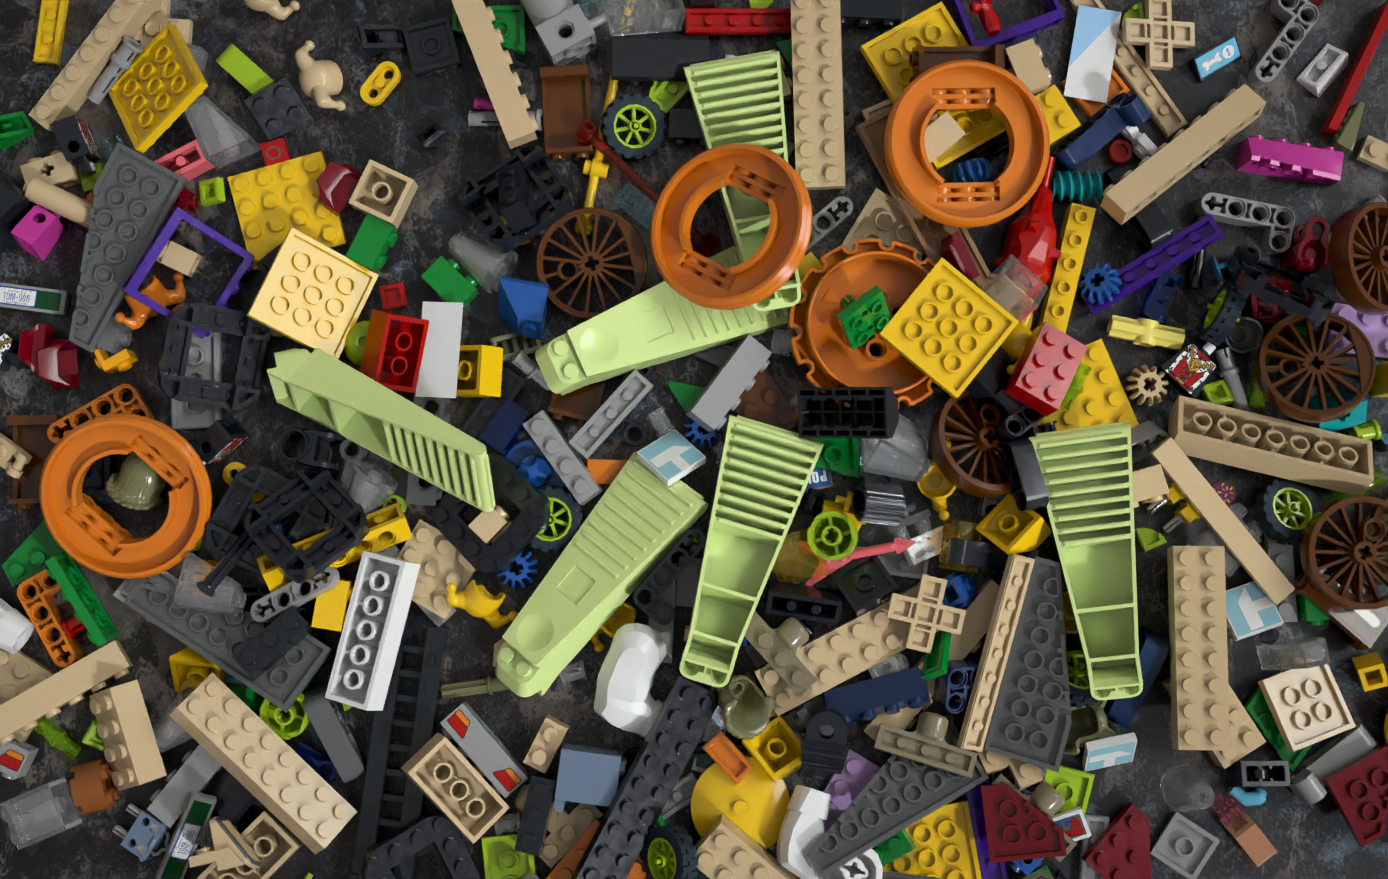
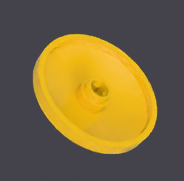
M744 755L755 768L736 785L721 767L714 762L700 775L692 793L691 815L697 832L702 838L717 819L724 814L765 850L769 849L778 841L780 827L790 801L784 780L772 782L752 756L748 758L747 755Z

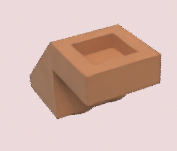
M1240 806L1235 807L1234 811H1230L1228 815H1225L1219 821L1238 842L1245 854L1259 867L1277 853V850Z

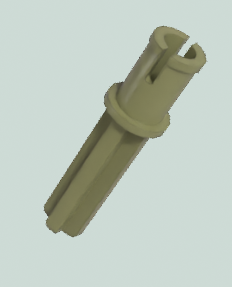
M491 675L484 679L442 684L440 687L443 699L483 693L493 695V692L511 690L500 679L491 677Z

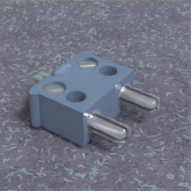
M132 803L129 804L126 811L137 819L129 832L119 825L113 828L112 832L124 839L120 845L138 856L140 862L152 859L153 856H158L163 851L166 852L169 846V831L171 828L147 809L141 810ZM166 837V848H161L158 852H156L161 843L163 842L164 838Z

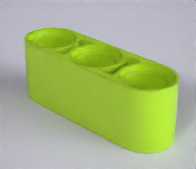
M232 43L215 60L251 94L273 82L264 71Z

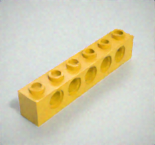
M1071 203L1065 210L1056 247L1062 254L1061 258L1053 260L1051 278L1047 283L1037 327L1046 322L1066 333L1096 211L1095 208Z
M399 502L367 514L369 533L358 545L330 566L335 569L361 559L363 551L376 553L413 538ZM334 528L292 545L302 553ZM265 555L257 558L270 593L294 581L283 576Z

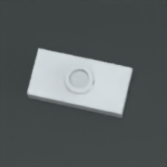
M943 525L909 539L916 541V543L903 552L909 566H913L947 551L949 540Z

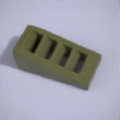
M1362 101L1349 108L1338 130L1328 144L1329 147L1336 148V151L1344 152V156L1350 154L1354 149L1365 105Z
M515 333L492 337L487 341L488 346L497 347V343H501L504 354L503 362L511 360L519 351L516 338L520 337L523 347L522 351L526 355L534 354L537 349L542 347L539 339L531 338L533 348L529 349L526 337L517 336ZM508 340H510L513 353L509 352L507 345Z

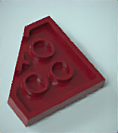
M1388 743L1379 746L1322 778L1358 846L1361 847L1366 846L1385 834L1387 826L1385 821L1388 813Z
M1006 783L980 785L990 863L1067 856L1064 830Z
M1128 802L1081 859L1101 879H1151L1150 821L1134 804Z

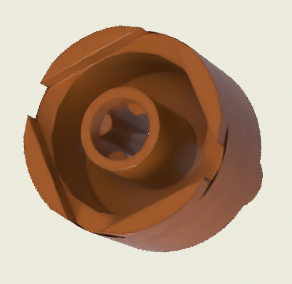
M102 758L71 766L70 773L75 772V778L70 779L71 794L75 806H81L83 809L79 812L80 815L114 807L115 800L120 799V791H118L117 786L113 785L110 762H106Z

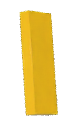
M41 0L33 55L35 63L60 66L69 0Z

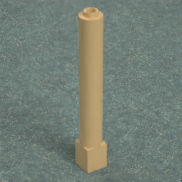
M38 177L26 181L23 192L29 201L89 229V214L92 203ZM168 240L156 261L192 278L202 256Z

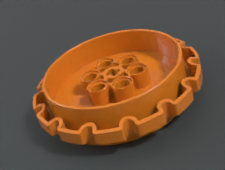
M881 239L856 240L853 243L852 251L847 250L844 245L829 251L819 260L821 269L811 267L800 281L801 300L796 305L791 306L789 310L788 328L795 330L797 336L790 340L792 354L797 365L808 366L809 371L805 378L812 387H891L898 399V407L900 401H903L910 407L933 393L931 382H935L879 337L878 334L882 329L872 335L864 344L852 350L846 343L836 315L844 310L840 307L841 299L844 297L849 302L845 295L851 294L857 300L877 285L883 291L892 318V311L899 310L936 265L932 259L928 257L924 261L918 260L917 249L897 241H893L889 248H886L882 245ZM870 345H876L880 349L879 356L875 357L870 354ZM844 402V406L850 408V404Z

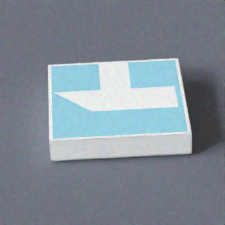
M676 429L637 452V458L666 486H670L706 463V457Z
M1255 581L1226 591L1227 624L1235 641L1283 625L1284 622L1276 606L1269 600Z
M1135 732L1086 742L1082 760L1084 772L1133 762L1137 745Z

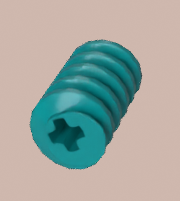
M1055 171L1050 180L1049 189L1053 192L1052 201L1054 196L1058 195L1059 202H1062L1064 195H1067L1068 201L1072 202L1074 195H1077L1078 202H1082L1084 195H1086L1089 203L1092 202L1093 196L1097 197L1099 203L1103 194V183L1101 175L1097 171L1093 172L1092 175L1090 172L1085 171L1082 176L1079 171H1075L1072 175L1069 171H1065L1063 175H1061L1060 171Z

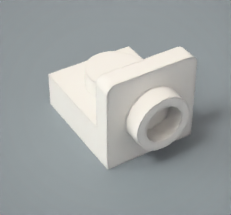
M899 652L868 668V671L872 678L909 669V662Z

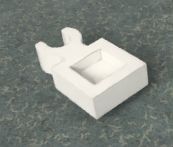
M1126 126L1121 131L1122 135L1132 142L1131 146L1135 155L1142 160L1147 156L1152 157L1158 149L1145 133L1141 134L1137 126Z

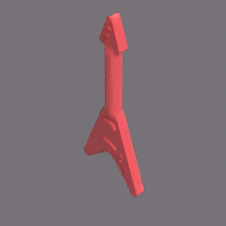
M895 538L893 542L855 549L848 557L839 561L822 559L811 551L808 542L798 541L797 545L818 559V566L805 585L812 586L853 559L894 551L899 554L913 546L916 541Z

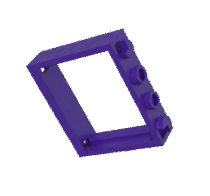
M948 0L959 29L969 46L1007 45L1056 26L1065 18L1059 0H1043L1048 13L1002 30L996 35L976 40L960 0Z
M179 207L172 208L120 290L168 319L172 311L140 293L137 289L181 220L242 258L212 306L228 307L226 301L230 295L234 296L241 286L239 281L243 274L247 275L254 265L251 261L255 257ZM193 328L192 335L203 339L205 336L208 337L212 331Z

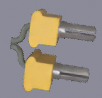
M1167 483L1170 493L1163 494L1162 500L1150 504L1147 507V511L1153 514L1163 505L1175 504L1179 499H1185V496L1174 483ZM1190 502L1180 503V507L1174 511V518L1162 526V529L1165 530L1164 532L1169 533L1179 524L1191 523L1194 519L1201 518V516Z

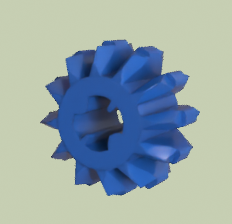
M983 157L966 160L952 169V182H993L994 171L992 165H990L989 160Z
M1096 262L1095 269L1087 266L1088 273H1081L1080 278L1083 281L1078 283V287L1082 290V297L1088 298V301L1092 304L1097 300L1100 305H1103L1105 298L1113 301L1111 294H1119L1120 290L1117 286L1122 283L1121 279L1117 278L1119 275L1116 269L1111 270L1110 264L1107 263L1102 267L1100 263Z
M687 416L693 424L684 423V428L692 429V431H688L684 435L685 437L695 436L690 442L692 445L697 440H700L699 448L703 449L704 441H707L709 448H712V438L718 443L721 441V438L715 433L724 434L725 429L720 428L717 430L715 428V430L703 435V431L699 433L697 430L700 428V425Z
M523 550L511 563L513 567L515 566L513 565L515 561L517 564L523 565L520 575L517 572H512L511 569L497 574L498 577L506 575L502 581L503 585L512 580L511 589H515L517 581L521 588L526 587L524 579L533 583L534 579L529 576V573L537 574L538 570L531 569L530 566L536 565L538 562L537 560L528 561L532 556L531 552H527L523 557Z

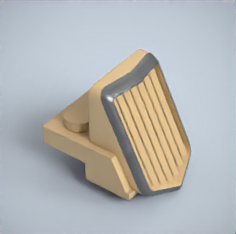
M225 818L209 820L214 846L195 850L196 855L188 857L190 868L214 862L217 864L218 871L247 865L252 869L262 866V862L232 823Z

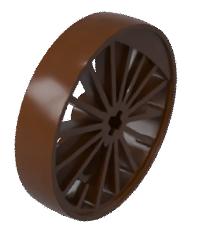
M1387 202L1368 203L1345 212L1335 224L1329 243L1330 269L1338 291L1352 308L1366 315L1388 314ZM1354 260L1362 261L1361 263L1354 265Z
M585 207L572 210L549 226L537 250L536 269L539 282L549 285L548 298L558 308L570 315L591 319L609 310L606 307L597 274L620 303L640 293L647 275L648 258L642 237L626 218L605 208ZM595 214L591 251L581 220V215ZM599 215H604L612 218L613 222L595 252ZM577 217L587 253L564 226V223L571 218ZM618 222L624 236L600 254L615 224ZM561 227L583 256L551 238L553 233ZM622 241H626L629 251L602 258ZM548 242L553 243L579 259L545 256ZM630 255L633 266L604 262ZM589 256L599 261L595 270H592L591 266H586ZM544 260L560 261L557 271L545 274ZM565 263H572L575 266L576 272L573 276L568 277L563 274L562 267ZM603 267L634 270L636 285ZM601 271L633 288V291L626 299H622ZM584 272L568 304L565 303L556 294ZM559 275L566 282L553 291L547 278ZM587 275H589L585 310L574 308L571 304ZM592 276H594L603 310L589 311Z
M1330 313L1327 319L1320 325L1323 329L1316 352L1311 326L1313 324L1309 323L1306 317L1299 314L1297 316L1290 315L1279 321L1269 330L1258 349L1255 374L1262 394L1278 411L1299 421L1321 423L1336 420L1347 415L1363 401L1373 384L1376 360L1369 340L1355 324L1344 317ZM1305 325L1309 348L1295 329L1296 326ZM1327 328L1339 333L1327 349L1321 353ZM1288 330L1300 349L1279 334ZM1342 336L1350 341V345L1326 356ZM1274 340L1294 355L1271 350L1267 347ZM1352 349L1355 351L1356 358L1332 360ZM1265 356L1277 358L1281 361L1279 365L1266 366ZM1357 364L1359 372L1337 366ZM1283 366H1291L1295 372L1288 374L1283 370ZM1276 372V377L1279 381L1271 383L1267 373ZM1338 375L1358 379L1360 382V390L1349 384L1347 381H1345ZM1301 379L1287 397H1283L1275 389L1285 383H1293ZM1307 379L1309 383L1303 407L1289 400ZM1331 380L1354 395L1355 398L1346 403ZM1314 381H1316L1321 410L1308 409L1307 407ZM1322 381L1339 407L1327 408Z
M998 388L995 394H997L1002 389ZM965 389L957 399L950 396L939 407L932 419L929 443L933 459L945 478L958 489L978 497H997L1007 494L1012 489L1009 482H1002L997 468L998 466L1008 478L1001 456L1002 443L996 439L994 433L995 427L1001 419V410L994 404H988V400L993 402L992 397L979 398L980 409L976 411L972 401L974 397ZM957 401H964L970 419L957 405ZM949 409L952 410L962 424L947 416ZM983 413L989 416L990 422L985 420ZM1037 423L1021 436L1029 439V437L1040 433ZM945 424L962 435L944 432ZM945 439L967 444L948 448ZM972 448L971 451L957 462H955L950 454ZM975 452L966 473L958 465ZM980 458L979 479L971 476ZM987 465L993 481L987 480Z
M1371 496L1340 498L1322 507L1308 522L1300 545L1302 568L1312 587L1329 602L1352 610H1373L1388 606V593L1383 597L1380 596L1370 572L1371 570L1388 587V578L1374 564L1376 563L1388 568L1387 562L1376 558L1377 555L1388 556V552L1376 551L1377 548L1388 544V539L1379 542L1386 534L1388 520L1384 523L1377 519L1380 510L1388 515V501ZM1353 503L1355 504V533L1344 509V506ZM1362 504L1373 506L1369 519L1362 520ZM1335 511H1338L1348 537L1329 518ZM1324 522L1344 543L1319 533ZM1369 523L1375 527V533L1372 536H1369L1366 530ZM1317 537L1345 549V551L1315 550ZM1359 549H1361V552L1364 553L1363 557H1361V554L1358 552ZM1315 554H1345V556L1317 566ZM1346 561L1327 580L1322 578L1320 570ZM1348 568L1341 588L1333 585L1332 583ZM1354 573L1355 594L1347 591ZM1363 574L1374 600L1363 597Z

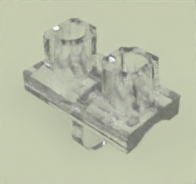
M914 503L906 506L900 525H897V527H885L888 534L892 533L894 539L902 538L909 540L911 538L906 526L913 523L919 535L931 531V523L928 518L931 516L929 509L909 516V513L915 511L916 507Z

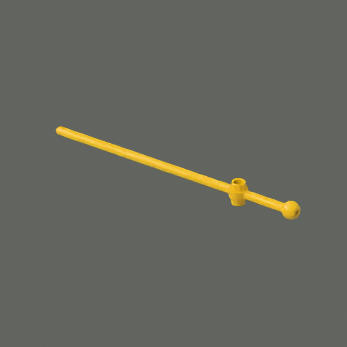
M635 0L625 1L619 31H629ZM611 74L603 113L608 105L615 100L619 80H611ZM600 127L593 161L585 159L583 174L590 176L583 208L593 207L599 177L606 179L609 164L602 163L606 142L602 139L603 135ZM591 214L581 215L586 236H589L593 231V224L590 221ZM577 220L574 230L577 234L582 235Z

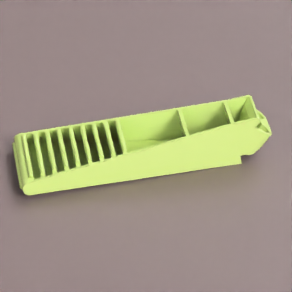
M770 50L690 64L689 67H683L707 150L729 143H750L777 153L788 163L779 51L772 52ZM728 185L718 190L741 264L753 256L764 242L770 225L769 206L757 198L746 196L740 190ZM798 268L780 289L764 300L753 304V307L758 311H768L796 305L801 299V283Z
M735 245L708 258L728 269L740 264ZM663 281L567 330V333L558 336L537 349L535 357L549 389L562 396L584 386L633 372L635 369L640 370L741 340L747 335L754 336L787 326L790 307L768 311H758L753 305L734 310L709 309L685 299Z
M318 347L312 353L306 349L297 348L274 353L277 367L267 369V373L277 403L310 418L484 512H491L495 508L489 456L483 443Z
M729 415L688 637L679 668L684 677L714 687H724L729 682L742 640L824 446V443L817 441L818 439L799 438V434L739 415L737 417Z
M1118 422L1037 433L1036 436L1029 437L1034 446L1049 495V503L1046 508L1087 666L1091 695L1097 700L1136 697L1143 690V679L1139 659L1131 424Z
M638 451L631 455L502 636L506 641L498 651L495 674L498 679L520 697H529L535 693H538L540 696L545 694L560 672L708 508V503L704 501V497L680 479L670 486H666L637 458Z

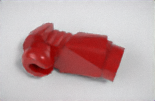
M974 0L969 5L970 12L972 14H979V19L987 36L1000 33L1001 20L991 6L992 0Z

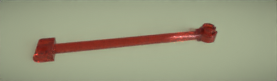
M588 120L581 122L575 131L577 139L589 145L592 144L656 204L660 194L598 137L599 135L596 133V126L593 122ZM691 224L690 237L697 242L693 250L707 258L721 244L720 240L710 231L703 236Z

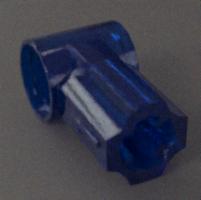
M301 741L295 749V752L326 782L332 781L339 775L330 757L304 741ZM324 764H329L332 766V776H327L324 774Z

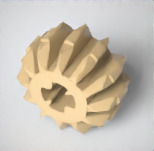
M1142 365L1140 370L1137 368L1133 369V376L1126 378L1132 384L1125 387L1126 391H1133L1129 399L1132 400L1138 397L1137 405H1142L1145 402L1147 406H1152L1153 401L1156 403L1161 402L1160 395L1167 394V390L1162 388V386L1169 383L1166 380H1161L1165 373L1162 371L1156 374V366L1148 369L1147 365ZM1148 381L1150 385L1148 386V389L1145 390L1143 386H1145V382Z

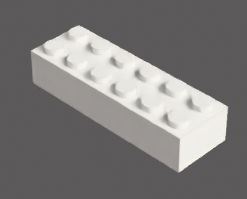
M363 551L325 698L366 711H383L420 564L380 553Z

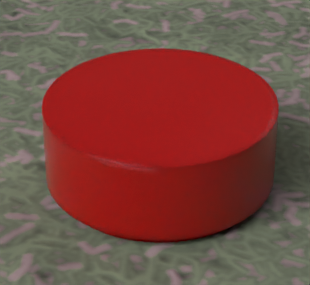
M1123 139L1115 140L1107 149L1108 159L1116 165L1125 161L1128 162L1133 155L1131 144Z

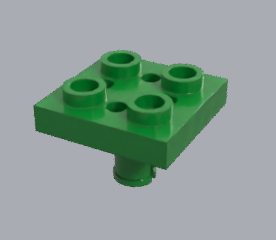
M877 285L857 300L851 294H847L845 296L849 302L844 297L840 301V307L844 310L836 315L846 343L852 350L864 344L891 320L883 291Z

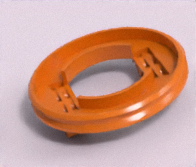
M966 59L954 60L926 70L901 92L893 104L887 119L884 133V153L892 181L902 197L915 210L937 223L957 228H975L993 224L1010 216L1030 200L1041 184L1047 169L1050 154V137L1047 121L1038 100L1020 79L1009 71L988 62ZM968 110V112L992 110L1001 119L1009 138V156L1003 171L993 182L944 183L945 179L934 170L925 150V132L934 112L944 111L945 113L948 111L949 113L950 111Z
M729 143L705 150L691 158L673 174L656 202L650 227V245L656 267L665 282L675 292L701 307L715 310H734L756 304L780 289L800 265L806 253L812 232L811 200L799 174L781 156L767 148L750 143ZM728 185L740 190L746 196L757 198L769 206L770 225L761 247L748 260L739 265L729 267V269L693 251L690 240L692 220L700 204L711 193Z
M127 413L108 414L80 424L62 437L53 447L45 461L40 476V507L52 537L76 562L105 576L137 579L150 577L172 568L183 560L198 544L210 519L212 508L211 484L199 455L190 443L174 429L146 416ZM134 451L173 487L168 492L169 511L167 518L158 531L149 536L134 539L126 529L120 527L121 525L115 522L110 514L101 510L102 508L97 506L91 497L82 493L86 472L97 459L113 454L127 455Z

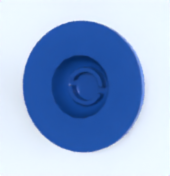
M533 439L515 445L505 458L513 461V465L536 488L544 485H556L564 488L565 483Z

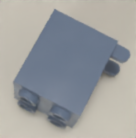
M565 743L560 755L554 810L561 812L567 801L609 807L622 783L620 782V776H624L626 772L627 758L623 757L624 751Z

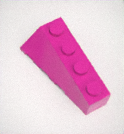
M1250 135L1240 142L1236 171L1332 186L1341 179L1344 152L1336 151V148L1329 146L1315 148L1310 143H1297L1296 145L1288 143L1285 139H1273L1271 141L1265 140L1261 135Z

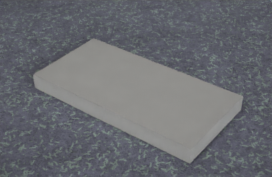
M212 331L208 337L205 336L203 339L192 335L185 376L222 382L221 332ZM171 398V428L174 430L208 429L216 420L222 419V407L180 402Z

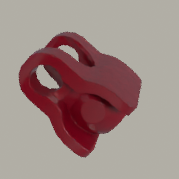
M1314 217L1305 224L1295 227L1290 247L1282 254L1280 267L1288 268L1293 266L1296 270L1309 271L1311 274L1326 268L1329 264L1328 239L1330 225L1328 221L1321 217ZM1315 223L1321 227L1322 232L1319 236H1316V231L1312 227ZM1299 231H1302L1300 238H1298Z

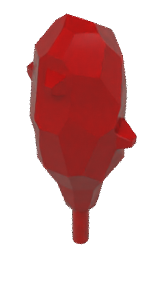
M1049 156L1047 169L1038 189L1026 203L1020 215L1010 224L1002 255L994 261V265L999 267L1003 298L1008 304L1015 307L1026 306L1039 296L1051 278L1053 260L1061 258V251L1056 249L1057 231L1052 217L1053 192L1049 189L1055 157Z

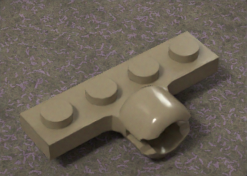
M755 611L744 637L798 697L801 696L817 681L814 675L796 656L797 650L809 640L807 630L793 617L786 619L778 628L772 629Z
M923 712L919 715L914 732H908L880 723L873 747L877 750L967 778L972 777L978 753L946 743L945 735L949 723L948 719L933 712Z
M1001 773L991 782V784L1006 783L1051 820L1053 815L1064 804L1063 796L1047 782H1041L1029 795L1023 794ZM1064 832L1066 854H1068L1077 843ZM1059 856L1055 858L1059 862H1061L1066 856Z

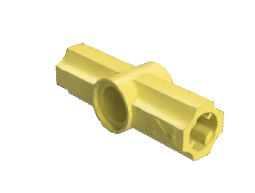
M1112 315L1107 326V336L1133 341V344L1139 346H1158L1179 351L1184 343L1185 329L1160 325L1158 321L1138 318L1136 320Z

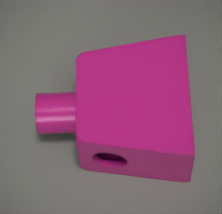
M35 205L13 228L11 234L24 251L44 261L64 232V227L59 221L61 215Z

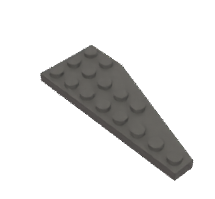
M119 142L94 185L93 205L90 208L89 229L88 234L86 233L80 268V283L77 286L76 307L75 311H73L69 341L90 352L95 351L125 295L120 291L167 218L187 181L186 178Z
M1035 556V562L984 750L1059 772L1072 723L1061 562Z
M140 582L123 602L126 606L286 713L332 651L331 648L308 634L254 681L232 656L273 621L269 623L257 622L251 617L250 612L209 600L205 601L186 594L182 595Z
M947 714L944 716L949 722L945 742L958 747L957 742L960 732ZM892 754L807 854L806 858L817 877L821 879L987 781L989 777L977 758L972 777L967 778Z

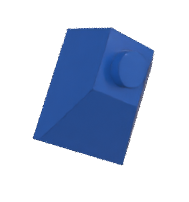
M500 276L498 315L517 336L541 340L547 320L549 285Z

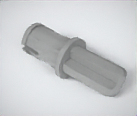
M519 350L510 362L526 374L527 379L532 378L544 389L550 390L538 363H535L522 350Z

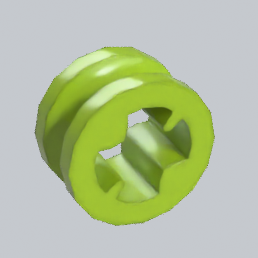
M390 495L384 500L383 508L389 506V503H393V499H397V502L401 504L403 513L406 511V501L401 496Z

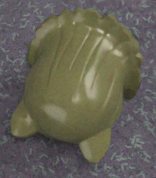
M131 451L130 455L123 461L119 474L114 473L107 480L106 490L108 495L116 503H120L121 506L134 510L153 509L154 506L164 503V498L160 496V493L164 489L166 481L134 451Z
M746 672L744 675H733L730 677L727 685L716 687L718 691V706L723 713V722L728 732H731L732 736L742 740L747 738L753 739L754 736H758V734L765 730L774 709L775 700L772 696L764 697V693L758 688L750 672Z
M1101 700L1098 704L1094 703L1093 706L1087 708L1086 706L1076 708L1071 704L1072 723L1064 754L1077 755L1080 753L1079 747H1085L1086 742L1117 736L1116 732L1108 727V718L1103 709L1107 700Z

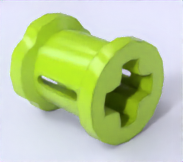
M1375 419L1368 420L1365 424L1348 428L1349 436L1366 440H1379L1382 437L1380 425Z

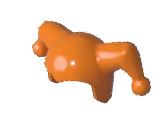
M176 272L173 275V280L176 282L174 290L165 289L157 277L153 275L151 277L152 282L139 291L165 308L166 306L183 302L186 298L183 284L184 276L180 272ZM125 294L124 298L132 310L131 317H125L122 312H118L114 319L116 322L123 323L130 329L136 330L149 318L159 314Z

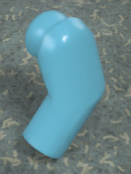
M1229 787L1227 790L1229 795L1244 806L1261 805L1266 801L1267 792L1262 787L1254 788L1250 792H1245L1240 787Z

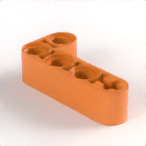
M122 384L51 424L47 430V435L51 442L57 444L61 439L59 438L61 435L60 430L65 431L63 433V436H65L71 429L79 426V421L82 417L88 416L90 420L103 416L101 408L107 403L111 405V410L108 414H138L139 412H145L146 417L154 419V416L141 393L129 384ZM128 391H132L133 398L129 402H123V395Z
M45 569L22 582L17 588V596L54 663L59 667H68L82 659L84 653L76 637L69 638L61 626L60 621L65 617L52 596L59 592L61 587L58 582L55 585L51 583V577ZM32 585L36 589V594L34 597H31L29 593V589ZM43 607H46V609L48 610V616L46 619H44L41 615V610ZM55 628H57L60 632V637L58 640H55V638L53 637V631ZM68 651H69L71 655L68 657V660H67V659H66V656L69 654V653H68Z

